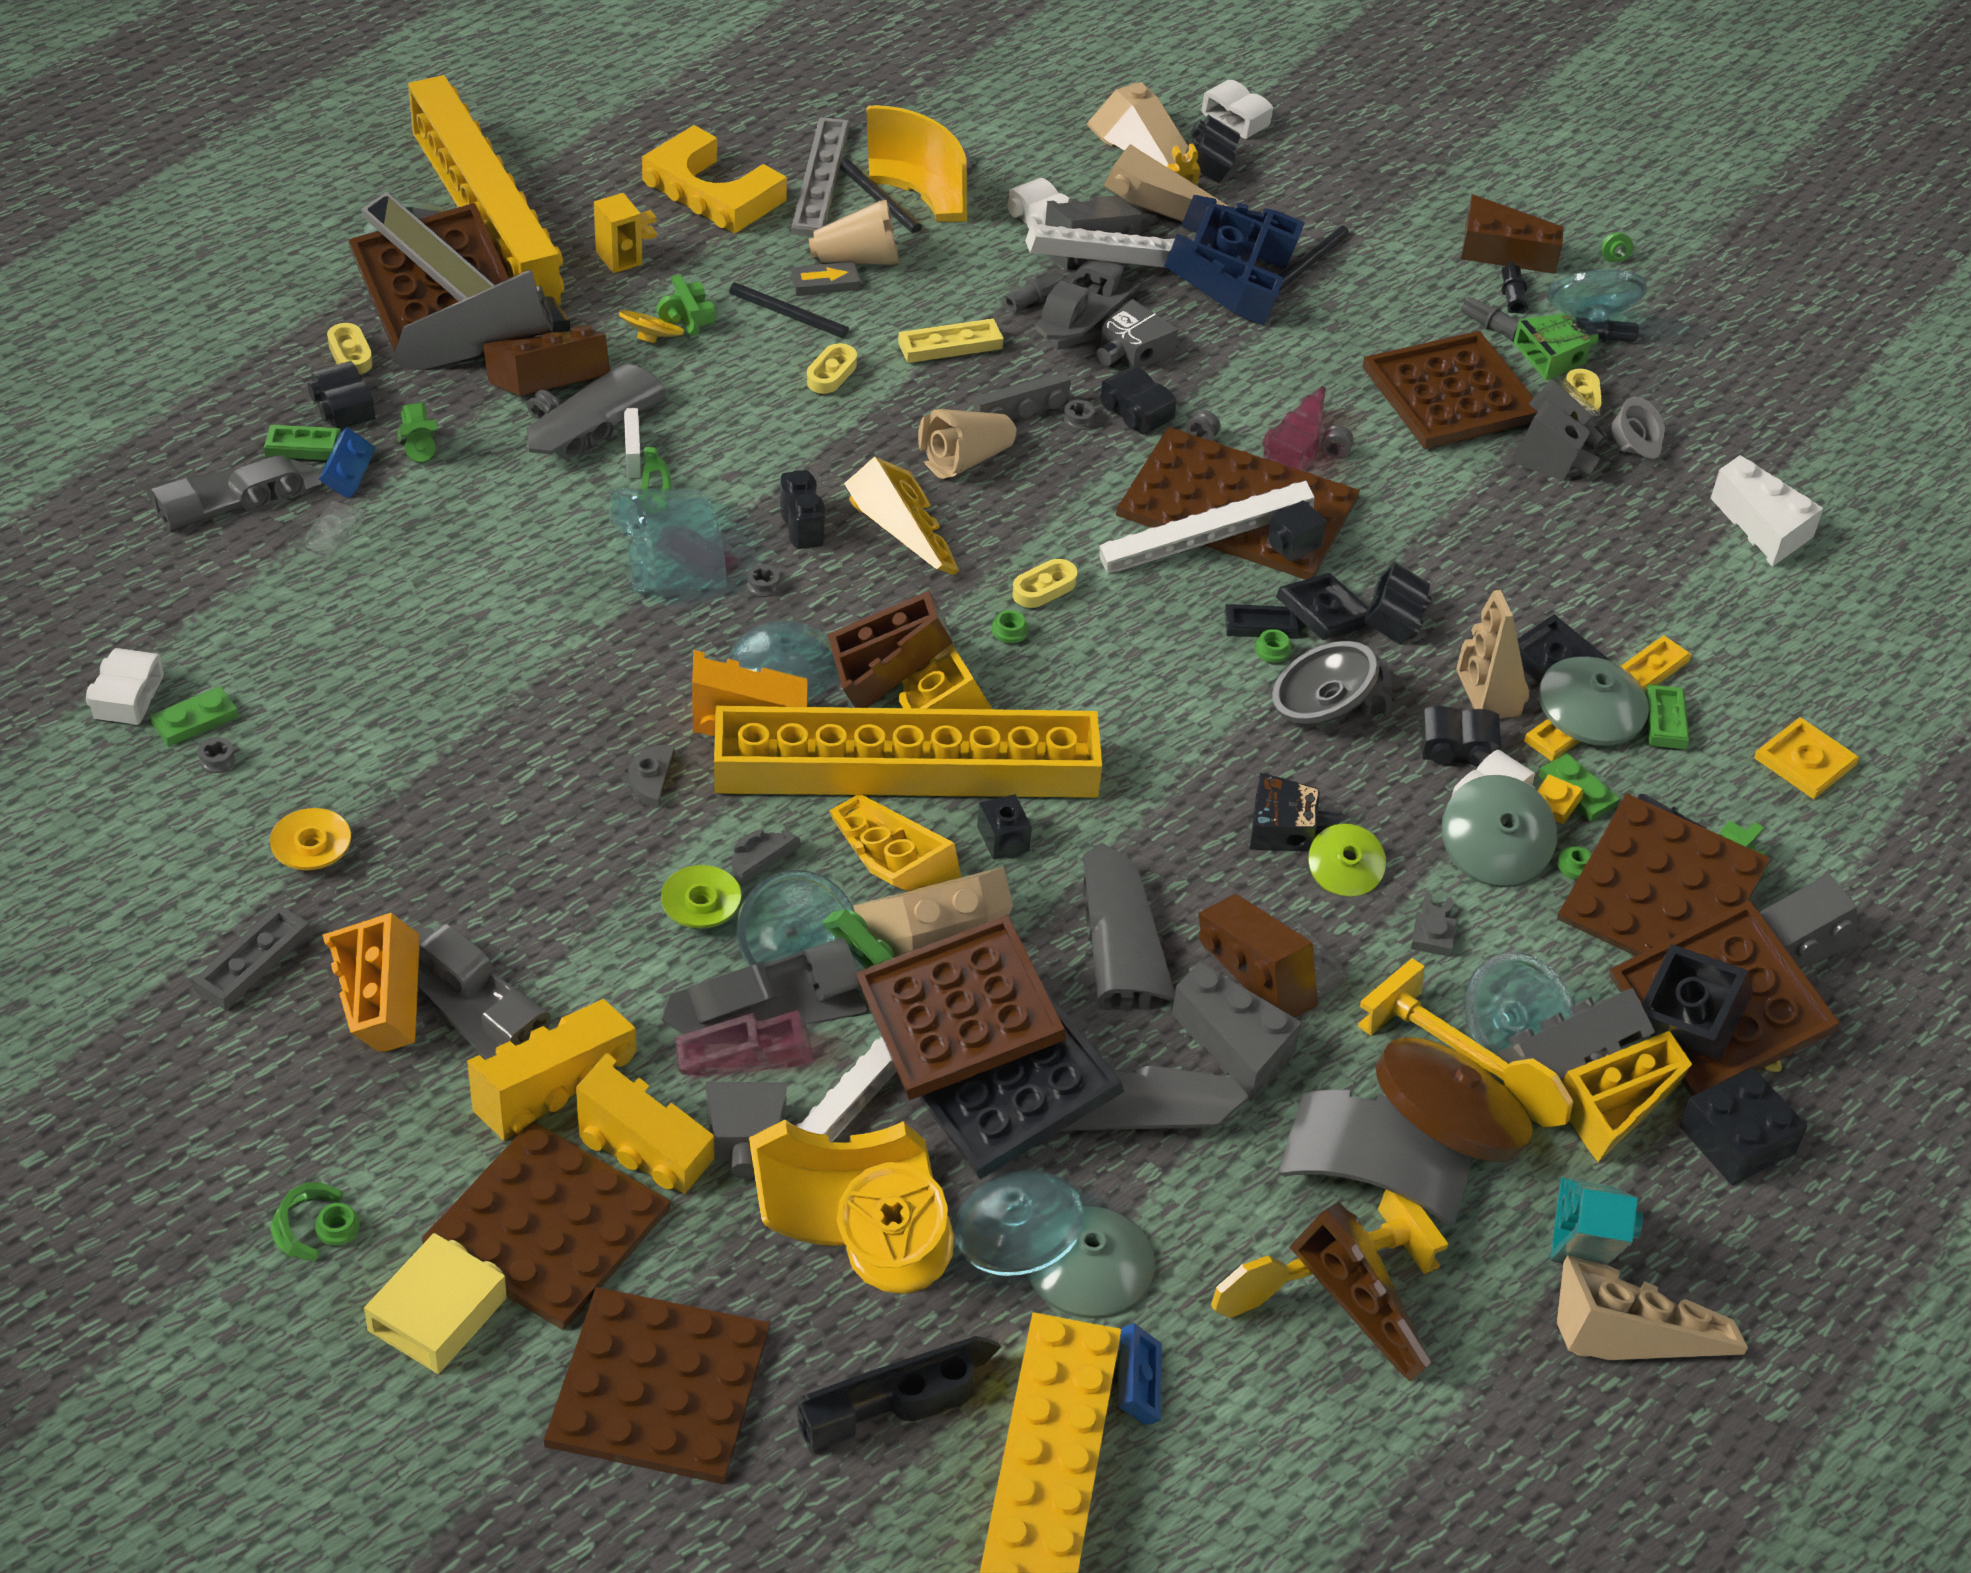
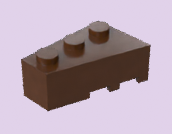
M1471 194L1465 223L1461 259L1508 266V262H1514V265H1519L1520 269L1555 274L1562 249L1564 227Z
M582 325L573 327L572 331L553 332L539 336L484 343L488 380L494 386L522 396L537 392L540 389L546 390L603 376L610 371L606 334L593 330L592 326Z
M929 590L827 634L843 691L855 708H868L953 643L945 616Z
M1236 893L1198 913L1200 923L1199 939L1203 947L1210 951L1245 989L1294 1018L1318 1006L1312 941Z

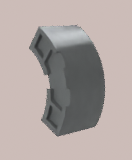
M1321 1090L1303 1093L1279 1167V1172L1284 1177L1306 1174L1329 1175L1366 1182L1387 1189L1416 1203L1446 1226L1455 1224L1473 1157L1448 1148L1422 1132L1395 1108L1387 1096L1378 1094L1377 1101L1351 1097V1090Z

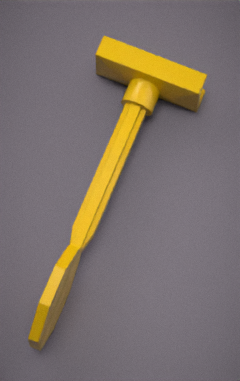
M1413 958L1360 1001V1007L1369 1012V1015L1358 1023V1027L1370 1036L1395 1015L1406 1022L1412 1021L1459 1053L1473 1060L1488 1072L1501 1078L1504 1081V1085L1522 1103L1529 1118L1543 1128L1565 1125L1570 1120L1573 1100L1557 1073L1533 1058L1512 1061L1508 1064L1499 1056L1421 1006V1002L1415 998L1422 993L1425 966Z
M1385 1189L1378 1211L1387 1223L1382 1224L1380 1229L1368 1233L1376 1250L1378 1251L1386 1247L1393 1249L1404 1245L1424 1274L1438 1269L1440 1264L1436 1260L1435 1254L1446 1250L1449 1245L1421 1206ZM1267 1255L1241 1265L1216 1287L1211 1307L1216 1313L1233 1318L1261 1306L1281 1289L1284 1283L1295 1279H1302L1313 1274L1299 1258L1285 1265L1284 1262Z

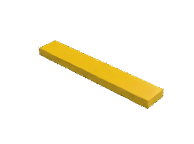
M1663 635L1620 667L1629 672L1645 691L1647 684L1658 685L1687 664L1692 654ZM1546 719L1528 732L1524 739V742L1550 761L1556 760L1580 742L1560 731L1549 719Z

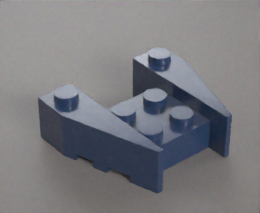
M1193 195L1181 226L1196 232L1194 241L1177 234L1164 266L1233 313L1265 325L1284 278L1254 266L1255 261L1259 258L1267 263L1286 269L1305 222L1272 209L1265 208L1263 213L1248 210L1249 208L1246 204L1236 203L1234 208L1216 204L1217 200L1215 198Z

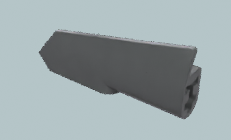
M1087 259L1069 282L1060 280L1049 293L1041 320L1036 324L1035 330L1046 339L1081 337L1137 291L1140 284L1120 286L1123 274L1122 266L1109 261Z
M528 270L403 327L392 361L406 370H423L478 356L484 352V343L513 340L553 331V319L542 287L536 286L533 272Z
M627 363L618 365L528 426L529 452L550 455L556 453L567 462H571L570 459L578 454L581 456L597 447L598 442L604 439L609 440L613 434L614 425L624 420L626 408H638L639 416L663 402L666 397L663 384L655 375L638 366Z
M279 455L239 469L145 484V491L167 529L173 531L241 507L252 511L320 488L323 482L318 479L323 470Z
M1100 843L1083 855L1085 871L1083 897H1087L1086 907H1084L1086 927H1090L1087 939L1092 941L1098 1004L1104 1010H1149L1151 995L1174 1002V988L1138 867L1121 853L1104 843Z
M443 924L435 931L430 927L414 929L420 934L418 989L485 1060L497 1055L495 1053L496 1047L511 1041L517 1046L529 1040L531 1031L542 1026L548 1029L551 1021L550 1014L524 993L515 990L496 975L493 965L486 954L448 924Z
M840 937L765 964L760 962L669 994L660 1020L695 1042L703 1043L865 1013L867 1008L857 989L860 987L855 975L858 971L852 953L845 939Z
M1144 1066L1136 1070L1135 1073L1112 1069L1121 1080L1125 1092L1061 1131L1218 1127L1228 1116L1243 1105L1249 1096L1233 1077L1158 1066Z

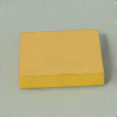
M1799 717L1758 749L1754 759L1815 799L1858 764L1860 757Z

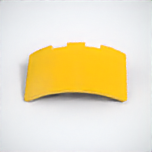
M868 106L866 114L870 179L875 184L895 186L906 191L915 190L921 194V199L933 211L936 222H967V162L964 150L957 138L943 125L920 113L891 106Z
M783 1120L749 1137L762 1222L771 1230L798 1241L827 1246L846 1245L842 1240L837 1224L839 1200L848 1184L867 1168L886 1162L909 1163L928 1172L933 1178L926 1140L904 1121L879 1131L850 1135V1142L846 1143L829 1142L828 1135L806 1131L787 1120Z

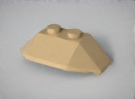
M1004 867L852 905L853 911L859 914L867 923L868 927L866 930L876 940L880 939L892 948L895 953L893 958L1007 914L1009 915L1013 907Z

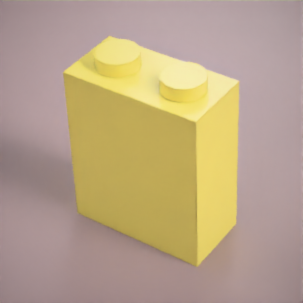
M433 1233L364 1307L367 1330L439 1375L507 1299L505 1275L495 1264L489 1261L482 1262L470 1255L460 1243L454 1240L447 1241Z

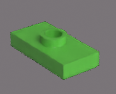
M270 425L264 445L265 457L281 455L293 459L328 460L341 434V430L339 428Z
M1647 684L1645 694L1649 703L1647 718L1649 746L1687 749L1689 732L1684 688Z

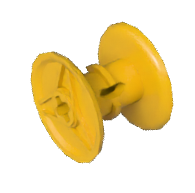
M886 1162L867 1168L848 1184L839 1200L837 1224L842 1240L846 1244L851 1267L865 1283L884 1292L908 1294L927 1288L943 1275L953 1257L955 1235L947 1216L948 1206L942 1188L928 1172L909 1163Z

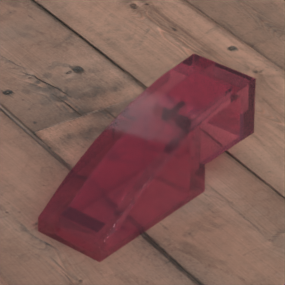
M798 1010L758 1022L754 1013L675 1037L678 1066L682 1075L713 1076L783 1069L813 1061L808 1028Z

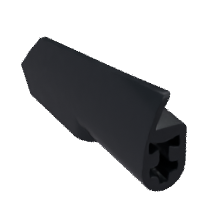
M974 1336L801 1396L798 1402L797 1417L800 1431L809 1451L814 1452L852 1438L856 1434V1423L889 1411H893L902 1420L918 1421L966 1403L973 1391L974 1368L985 1365L1001 1348L999 1342ZM955 1376L960 1379L949 1380L946 1377ZM912 1391L917 1392L918 1394L910 1396L904 1393Z

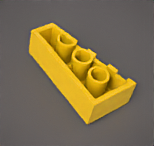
M602 999L562 1017L558 1027L552 1030L542 1026L531 1031L530 1038L526 1042L515 1046L509 1041L496 1047L495 1053L497 1055L484 1060L478 1055L467 1060L472 1111L503 1141H506L513 1135L519 1134L525 1127L535 1122V1120L547 1112L560 1110L567 1103L569 1097L576 1093V1086L606 1053L617 1060L613 1067H622L629 1063L637 1052L636 1028L605 999Z

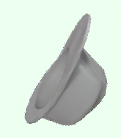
M1635 396L1628 398L1622 405L1620 413L1612 422L1611 431L1614 440L1618 444V449L1621 452L1639 453L1649 459L1658 458L1661 453L1665 432L1663 419L1658 410L1649 401Z

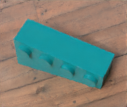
M1560 1177L1550 1260L1564 1263L1566 1256L1569 1255L1608 1265L1620 1253H1623L1624 1249L1631 1246L1633 1238L1639 1239L1643 1212L1636 1211L1638 1198L1613 1186Z

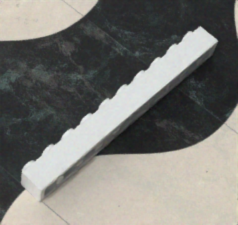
M1031 224L1025 241L1030 253L1165 267V262L1175 239Z
M1306 481L1293 483L1290 486L1274 489L1259 496H1252L1243 501L1232 502L1227 506L1217 509L1213 508L1198 515H1190L1179 521H1171L1163 526L1149 528L1146 531L1130 534L1118 540L1107 541L1099 545L1100 560L1107 573L1125 570L1270 524L1271 516L1276 512L1284 510L1302 500L1314 508L1315 497Z
M882 1037L873 1042L871 1049L864 1056L859 1057L856 1065L842 1076L834 1089H830L821 1103L818 1106H814L809 1116L802 1123L797 1124V1127L809 1132L828 1135L829 1142H833L897 1072Z

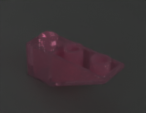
M1321 386L1311 396L1307 395L1301 405L1293 412H1288L1275 429L1271 428L1268 430L1262 442L1263 447H1265L1263 458L1304 471L1315 461L1320 437L1325 387Z

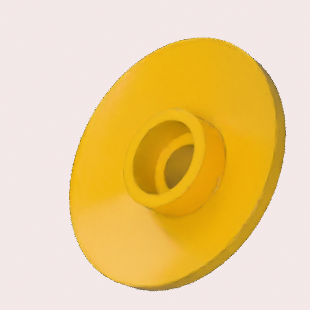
M620 310L619 316L626 323L638 330L637 338L647 342L656 343L658 337H676L684 333V329L670 322H664L656 317L628 310Z
M321 808L301 809L286 815L274 826L270 835L271 851L275 858L282 864L298 870L321 869L337 862L345 855L351 843V832L345 819L333 811Z

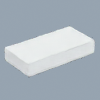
M626 408V411H624L626 473L628 478H641L638 408Z

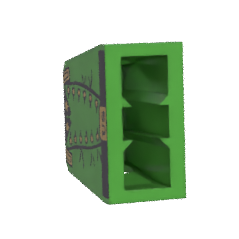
M1564 313L1520 319L1514 344L1544 379L1549 380L1586 364L1590 346L1597 344L1599 337L1594 326L1581 328L1570 315Z

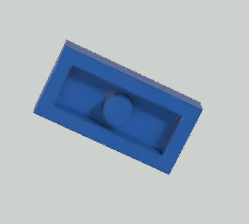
M346 427L339 435L318 480L343 497L350 498L356 492L376 447Z
M1133 1323L1120 1328L1118 1407L1142 1424L1151 1425L1161 1421L1162 1343Z

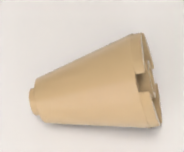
M887 200L878 201L814 231V238L809 239L812 258L818 257L820 263L854 262L855 264L877 265L899 263Z
M936 409L931 411L929 415H925L921 419L918 430L920 451L926 450L929 461H924V463L937 477L942 479L954 477L1013 445L1016 437L1015 424L1005 414Z

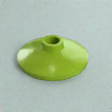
M1337 824L1324 829L1316 836L1309 850L1308 864L1313 878L1320 887L1336 895L1351 897L1364 895L1376 888L1385 872L1386 856L1379 840L1368 830L1353 824ZM1343 852H1353L1356 855V859L1347 860Z
M694 865L676 871L665 881L661 890V904L665 913L680 925L697 929L711 928L725 923L736 914L741 904V889L736 879L725 870L709 865Z

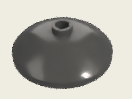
M1339 641L1321 645L1299 656L1283 670L1273 687V703L1278 713L1291 722L1319 724L1337 719L1355 709L1369 695L1379 675L1378 661L1370 648L1358 642Z

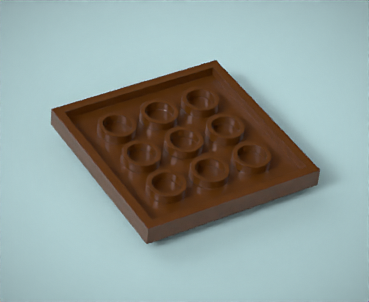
M475 203L419 219L491 283L497 285L509 279ZM379 231L348 239L351 253L394 353L404 326L459 302Z
M1480 331L1364 357L1363 369L1424 449L1532 423L1537 414V411L1529 405L1534 397Z
M1626 793L1560 909L1557 920L1637 956L1750 900L1769 864L1770 857Z
M1750 900L1610 969L1609 977L1618 990L1623 992L1633 987L1641 1004L1671 944L1748 970L1753 994L1721 1061L1682 1048L1692 1065L1681 1082L1691 1096L1711 1088L1751 1067L1759 1071L1839 1030L1840 1023Z
M1008 914L855 973L860 989L909 1101L1067 1040L1065 1029Z
M533 1122L518 1134L422 1237V1244L435 1233L447 1241L454 1240L460 1243L470 1255L480 1261H489L495 1264L505 1275L508 1298L564 1331L592 1299L595 1288H601L670 1210V1200Z
M596 1287L544 1438V1446L546 1448L725 1485L769 1334L770 1322Z

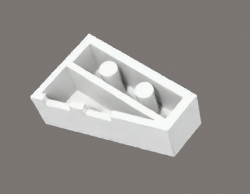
M1741 455L1719 469L1711 499L1732 523L1739 525L1748 535L1749 542L1753 546L1757 545L1767 556L1766 560L1772 567L1814 537L1823 511L1821 506L1811 501L1808 497L1797 492Z

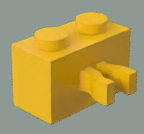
M624 193L594 201L596 253L612 273L643 265L642 239L657 237L656 230L651 225L647 226L657 222L654 213L651 210L640 213Z

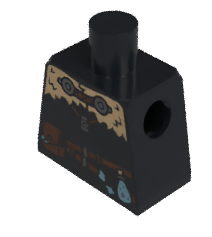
M1260 773L1255 798L1250 850L1309 851L1314 841L1315 833H1320L1330 826L1339 824L1340 813L1318 810L1320 791L1316 787Z

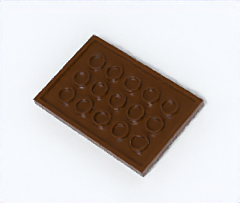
M1168 427L1117 506L1116 516L1156 528L1166 525L1171 521L1185 519L1190 515H1198L1213 508L1217 509L1227 506L1232 502L1243 501L1252 496L1268 493L1274 489H1281L1293 483L1306 481L1315 497L1313 509L1327 519L1321 547L1289 562L1267 543L1270 524L1217 540L1204 546L1302 579H1309L1315 577L1358 500L1360 490L1186 433L1182 430Z

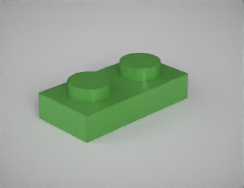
M221 686L150 715L151 724L168 747L239 717L236 706Z
M1568 753L1540 768L1538 777L1543 781L1549 774L1582 788L1583 798L1575 809L1588 821L1592 822L1618 807L1620 798Z
M844 909L831 912L822 922L836 939L840 937L845 939L852 956L865 969L890 960L895 956L894 951L888 944L880 939L876 940L866 930L868 925L865 920L852 910Z

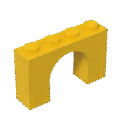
M695 125L642 156V180L649 187H655L667 194L671 200L681 202L691 208L695 214L705 216L718 227L725 228L734 234L787 200V177L765 164L732 182L712 183L695 177L696 174L717 162V137Z

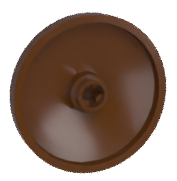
M1404 1037L1391 1041L1380 1055L1376 1063V1076L1387 1098L1406 1119L1439 1143L1476 1159L1505 1162L1518 1157L1531 1139L1532 1124L1522 1103L1493 1073L1488 1072L1458 1051L1431 1040Z

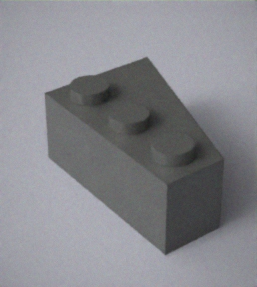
M1119 195L1090 197L1089 201L1080 202L1077 199H1069L1068 203L1059 204L1052 200L1047 201L1045 225L1140 236L1143 214ZM1048 255L1065 270L1081 266L1087 260Z
M1829 873L1759 912L1798 967L1857 946V906Z
M1198 962L1176 986L1172 1009L1173 1017L1203 1049L1206 1048L1219 1062V1067L1223 1072L1233 1077L1249 1096L1248 1099L1252 1101L1296 1051L1302 1022L1201 962Z
M1632 987L1597 1003H1594L1591 997L1586 998L1569 1007L1572 1015L1564 1018L1562 1013L1559 1012L1539 1022L1542 1030L1533 1033L1530 1027L1509 1037L1511 1046L1497 1053L1508 1064L1512 1061L1533 1058L1557 1073L1559 1078L1562 1079L1568 1071L1595 1061L1607 1054L1615 1053L1621 1050L1622 1046L1655 1033V1030Z

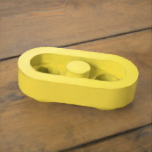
M340 323L328 330L329 348L337 364L352 361L360 375L372 368L371 350L361 329L357 325Z
M842 343L828 346L807 369V386L809 389L821 394L836 391L857 367L856 350L852 346Z
M1586 369L1571 370L1567 374L1566 380L1599 412L1602 402L1598 376ZM1574 411L1572 418L1578 420V415Z
M1052 559L1017 576L1013 582L1012 596L1014 601L1023 607L1036 608L1070 592L1076 586L1077 568L1070 561Z

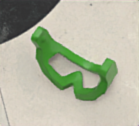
M645 447V466L639 496H634L635 512L663 514L668 504L663 497L672 494L671 475L666 462L659 457L658 449ZM661 470L663 487L650 494L652 499L659 504L657 507H652L648 505L647 500L650 472Z
M321 1182L304 1183L291 1189L281 1202L271 1222L270 1230L275 1244L287 1256L315 1262L319 1251L301 1243L290 1229L287 1217L288 1209L297 1203L309 1199L322 1198L339 1202L343 1191Z

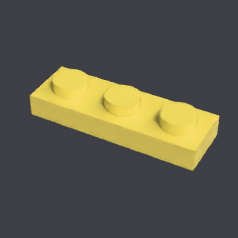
M994 318L899 332L898 343L907 363L1003 349L1004 340Z

